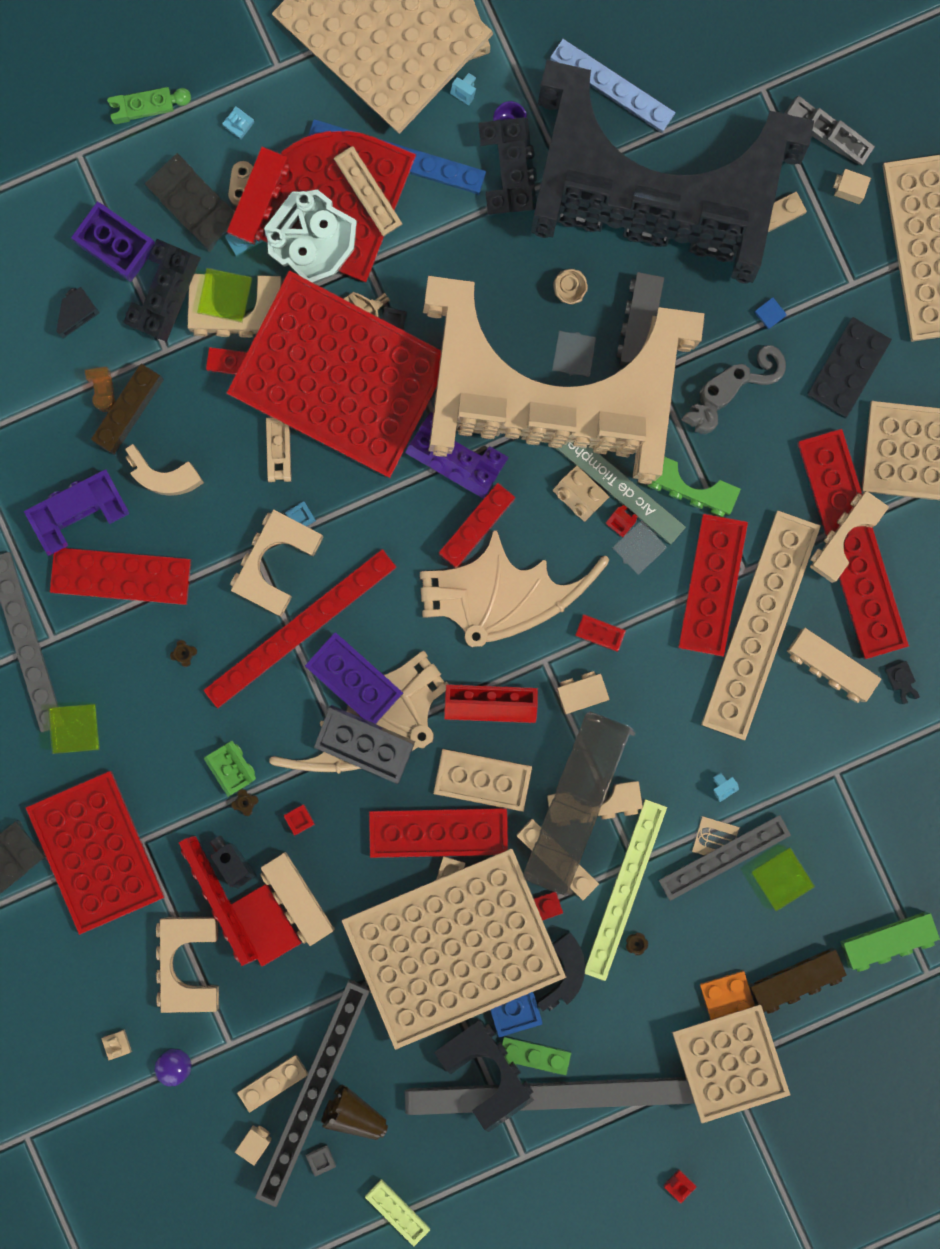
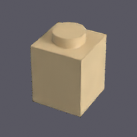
M845 169L835 179L833 188H836L834 196L860 204L865 197L871 178Z
M253 1125L235 1153L252 1165H255L272 1139L269 1136L270 1133L261 1126L255 1127Z

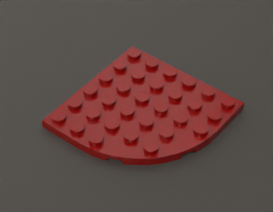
M326 131L305 137L281 152V155L288 157V164L291 167L287 177H282L279 184L282 186L280 195L277 199H273L271 207H273L272 214L269 220L265 219L262 228L266 227L292 192L319 190L332 201V207L357 221L354 251L338 272L367 282L384 237L334 158L353 146L395 211L416 154L375 137L353 131ZM300 218L291 229H303ZM323 220L319 226L324 229L328 226V222ZM264 230L261 241L268 243ZM300 248L299 255H306L307 249Z

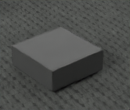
M324 1145L306 1154L314 1176H318L337 1166L328 1145Z

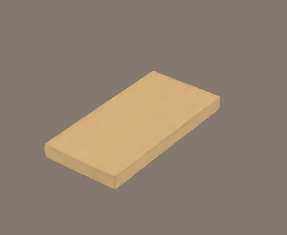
M442 749L434 794L524 811L532 766Z

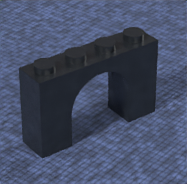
M479 1020L434 1053L445 1070L450 1074L477 1057H488L496 1061L501 1071L500 1086L493 1096L472 1110L483 1129L490 1132L534 1101L531 1096L534 1091L527 1081L522 1082L518 1075L521 1071L514 1061L511 1063L506 1058L508 1052L501 1042L497 1044L494 1040L495 1032L489 1023L484 1025Z

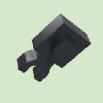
M907 661L884 670L893 691L900 690L902 704L908 703L906 699L908 692L913 695L914 699L920 698L918 692L911 686L916 680Z

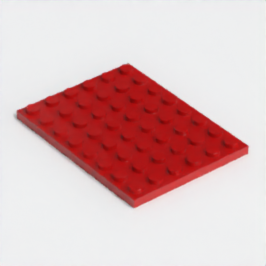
M289 270L227 394L390 478L437 386L441 350Z

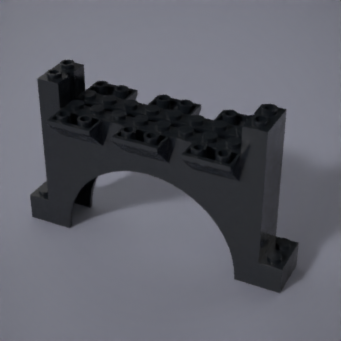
M547 60L541 82L538 105L548 110L557 109L558 114L535 208L531 233L541 238H553L557 222L566 227H581L588 232H601L603 223L608 224L612 228L623 227L625 228L623 237L628 238L632 242L643 241L650 243L654 247H667L669 238L679 243H691L689 252L694 253L698 257L709 256L716 258L720 262H733L735 257L731 278L743 284L753 283L762 263L782 162L785 161V163L790 165H801L810 145L814 120L769 111L766 124L758 139L749 150L732 163L720 169L697 175L661 173L632 161L622 154L604 135L598 125L591 105V70Z

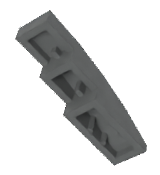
M796 96L784 113L814 120L811 136L861 166L875 147L841 120L836 121L822 109L814 108L800 96Z

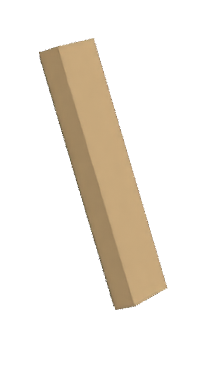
M352 146L334 158L335 162L383 237L401 226L402 222L355 148Z

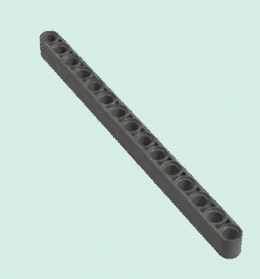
M686 1077L528 1083L534 1091L531 1094L534 1101L521 1110L692 1104L694 1100ZM500 1085L405 1089V1114L473 1113L472 1110L493 1096Z

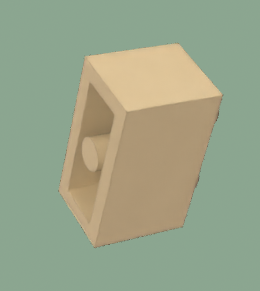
M595 671L581 675L583 680L574 682L572 678L560 682L561 687L557 688V692L565 714L610 700L601 674L596 675Z

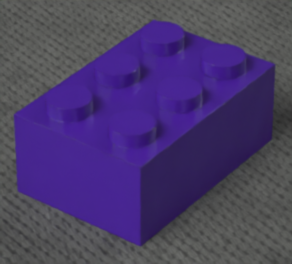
M98 201L71 237L75 244L129 282H132L148 260L155 244L153 239Z

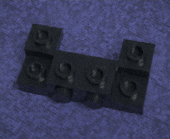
M528 118L478 123L481 146L498 144L503 190L486 192L488 215L535 210L537 203L534 182L537 181V172L533 168L532 163L535 151L533 145L530 144Z
M156 239L148 260L160 265L143 306L131 302L123 323L167 342L201 257Z

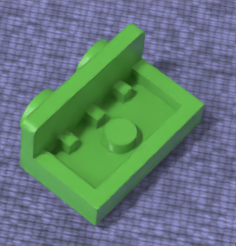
M232 740L204 758L227 797L256 780L253 767L246 763L241 748L234 744Z

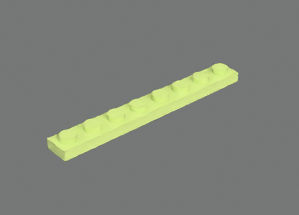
M646 799L644 800L643 809H641L585 966V974L606 981L667 809L665 806Z

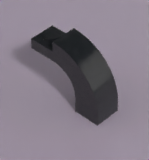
M570 931L552 943L555 951L563 961L566 978L561 979L555 988L537 1001L542 1011L554 1009L560 1004L558 1001L560 998L568 1005L576 997L583 984L585 976L584 955L580 945Z

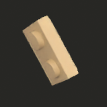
M579 466L571 470L553 489L558 498L564 501L584 522L609 498Z

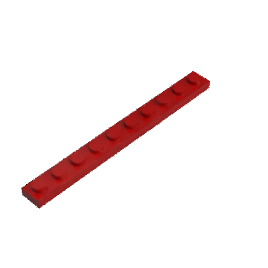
M382 549L203 691L213 704L220 708L397 567Z

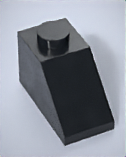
M82 287L69 290L65 294L66 297L62 299L56 331L63 339L100 314Z

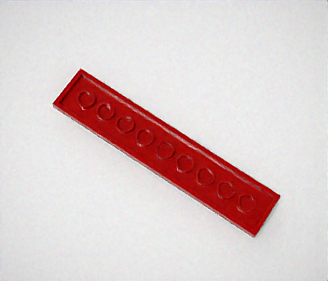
M842 429L798 442L826 536L831 530L834 532L839 527L837 521L842 514L850 512L853 507L850 503L858 493L862 495ZM854 527L847 533L844 540V554L849 564L839 576V580L863 659H868L908 647L909 644L873 527Z

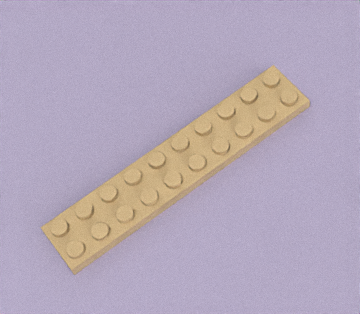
M776 511L706 709L702 726L741 740H746L820 525Z

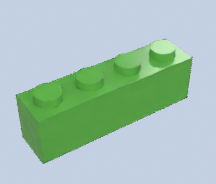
M923 912L840 941L849 968L860 972L869 969V964L889 962L892 960V956L900 954V957L912 954V949L920 946L922 949L935 945L934 942L940 940L931 913Z

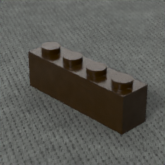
M141 363L91 440L115 455L164 379Z
M830 948L748 985L757 1005L762 1006L763 1012L770 1014L779 1010V1005L786 1002L788 1005L801 1000L800 996L806 993L813 995L822 990L821 987L830 984V986L842 982V978L847 976L837 951Z

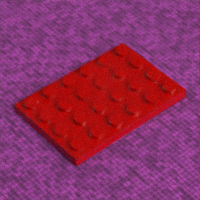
M112 771L26 807L79 935L165 898Z

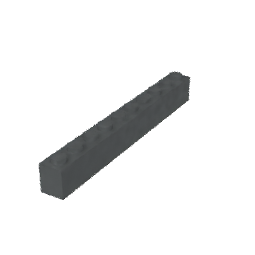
M349 979L256 1194V1199L277 1207L368 996L369 987Z

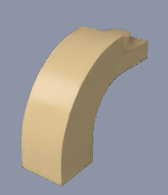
M133 444L125 449L129 454L126 456V459L133 468L138 467L131 472V475L152 492L168 496L181 495L194 490L204 483L189 461L172 472L161 473L149 467Z

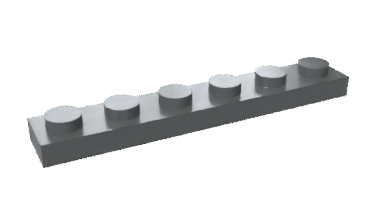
M778 815L665 876L659 882L669 901L784 840L791 836L781 816Z

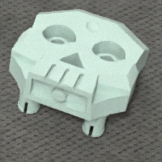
M319 190L292 192L264 228L268 241V254L283 266L290 265L299 276L312 283L335 276L354 251L357 221L332 207V201ZM300 218L303 229H291ZM323 220L328 222V226L324 229L319 226ZM306 248V255H299V249Z

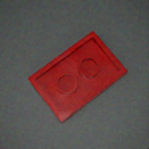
M266 884L231 904L261 966L266 965L302 943L282 907L274 898L269 885Z

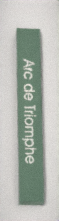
M568 442L566 445H562V448H556L617 501L625 505L629 511L636 514L642 522L670 545L686 528L600 454L594 453V449L589 448V445H587V448L573 446L574 443Z

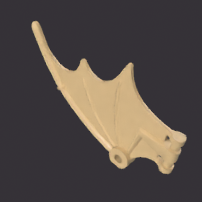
M494 531L488 548L473 563L457 569L420 572V579L423 581L421 601L424 602L422 617H448L463 628L466 643L470 647H482L486 642L511 637L550 619L559 612H564V609L578 598L603 571L609 562V558L607 556L600 558L588 575L580 581L570 585H558L550 580L545 560L526 571L515 568L506 557L498 532ZM432 578H438L439 587H432ZM433 601H440L439 610H433ZM479 633L481 638L478 641H474L472 635Z
M425 651L416 655L397 670L384 675L404 694L377 723L381 727L416 741L413 750L418 747L425 748L433 742L434 734L428 727L427 722L429 708L438 696L446 692V685H449L448 682H444L440 677L441 673L434 663L431 664ZM418 663L424 669L419 674L414 668ZM432 681L437 687L433 692L427 686ZM348 705L347 712L361 717ZM421 732L426 734L424 741L418 739V735ZM326 752L309 760L296 761L276 756L269 759L270 764L274 766L312 772H337L340 774L342 771L361 769Z

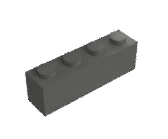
M638 272L636 279L631 278L629 292H633L632 300H627L625 314H629L627 323L623 322L621 336L625 337L623 345L619 344L616 358H620L619 365L627 366L641 351L650 330L652 316H657L664 277Z

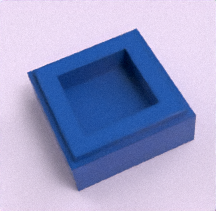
M771 298L754 312L768 330L787 316L774 298Z

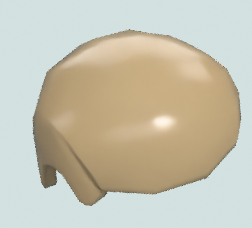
M572 268L560 271L553 283L555 295L560 301L567 304L581 302L588 289L586 277L579 270Z

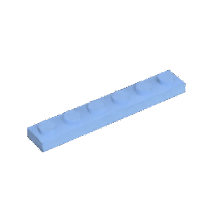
M562 39L550 57V60L591 70L590 86L661 133L664 132L675 115L673 110L564 39Z

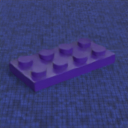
M336 632L305 665L310 672L357 714L374 724H377L404 694Z

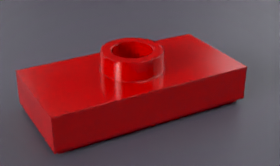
M209 347L206 370L236 375L247 352Z
M583 614L575 636L618 652L626 630Z

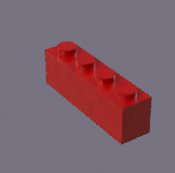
M261 147L227 230L229 235L255 245L256 240H261L265 230L262 228L265 219L269 220L273 211V207H271L274 198L277 199L282 189V186L279 185L282 177H287L291 167L288 164V157Z
M497 483L442 548L439 555L457 569L515 501V497Z
M446 685L444 719L536 723L538 688Z

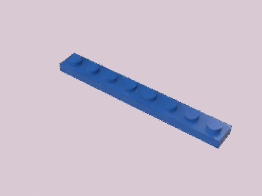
M314 119L309 136L326 131L351 130ZM385 141L416 154L409 174L480 195L486 171Z

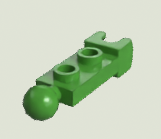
M169 87L126 96L109 97L107 101L112 108H120L117 113L111 114L112 122L120 124L130 122L133 119L174 112L173 103L186 106L191 101V94L185 88H179L174 94H171Z

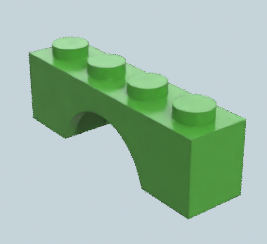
M664 457L662 476L656 481H652V484H648V487L660 491L662 488L669 491V496L681 500L682 497L688 499L694 507L700 509L703 506L711 509L712 514L718 517L731 514L741 490L721 480L708 489L699 490L691 488L682 481L678 472V462Z

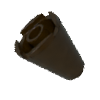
M343 1084L339 1085L334 1091V1094L337 1096L333 1101H328L321 1119L322 1127L377 1140L379 1137L383 1138L388 1129L386 1118L350 1088Z

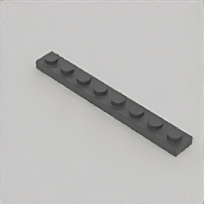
M11 552L0 554L1 605L41 732H46L64 726V722Z

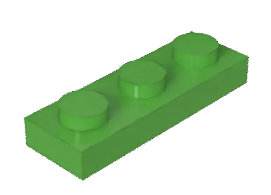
M504 1036L502 1044L508 1052L506 1058L510 1063L514 1061L518 1065L561 1075L567 1074L571 1057L570 1051Z

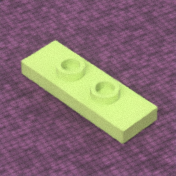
M382 1179L365 1195V1198L413 1246L430 1231V1227Z

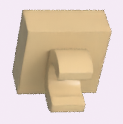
M125 1030L101 1038L108 1060L132 1052Z

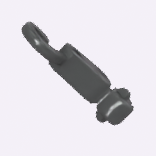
M767 345L757 353V362L765 370H769L772 367V363L766 359V355H771L775 359L777 368L771 375L750 373V368L746 365L737 364L708 381L699 394L702 405L694 404L690 408L691 412L686 413L681 420L691 425V427H695V432L700 434L712 432L718 425L717 410L724 408L736 395L741 386L746 383L770 385L777 382L784 375L786 361L782 352L772 345ZM734 373L737 374L740 379L735 378ZM708 390H711L714 393V396H711L708 393Z

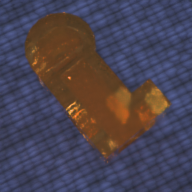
M108 367L85 370L86 379L89 382H93L95 393L92 401L94 406L102 412H109L115 403L111 370Z

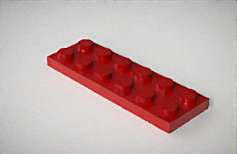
M702 514L679 640V649L724 656L748 522Z
M63 548L55 552L53 556L50 593L187 605L191 559Z
M507 808L369 812L370 858L497 855L508 850Z

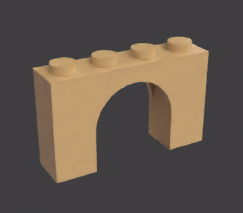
M194 274L189 286V331L194 332L195 336H207V333H216V336L229 337L230 333L239 334L240 337H253V334L258 333L282 286L281 276H258L257 303L254 310L243 319L229 320L220 316L215 310V278L213 275Z
M273 510L272 514L267 513L262 525L265 527L262 533H257L252 541L254 548L250 554L246 553L241 562V565L244 567L240 574H235L230 585L233 586L231 591L282 617L292 596L269 585L263 579L260 571L262 556L274 545L288 544L314 557L324 536Z
M167 917L160 919V923L156 925V936L160 937V946H157L156 958L160 960V969H157V983H161V993H157V1007H161V1013L217 1012L219 1009V986H190L183 983L174 972L173 957L177 949L185 943L216 942L218 940V921L214 917Z

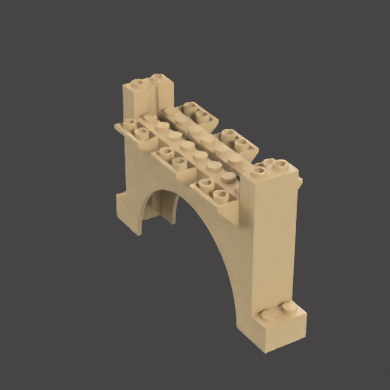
M428 276L423 313H428L427 316L432 318H441V315L446 316L429 451H432L433 455L447 457V454H452L456 431H458L459 435L472 436V433L481 434V437L486 439H494L495 436L504 433L505 437L518 439L521 436L522 440H526V443L531 445H539L540 442L549 443V447L562 448V445L571 442L574 443L573 446L587 448V445H589V448L594 449V453L607 454V451H612L621 457H629L630 454L636 452L633 478L638 479L639 483L652 484V481H656L662 476L677 350L690 352L691 349L694 350L701 342L704 313L659 307L657 316H652L650 330L641 351L624 369L605 380L590 385L559 387L543 384L521 375L509 367L494 352L487 342L477 319L474 302L475 282Z

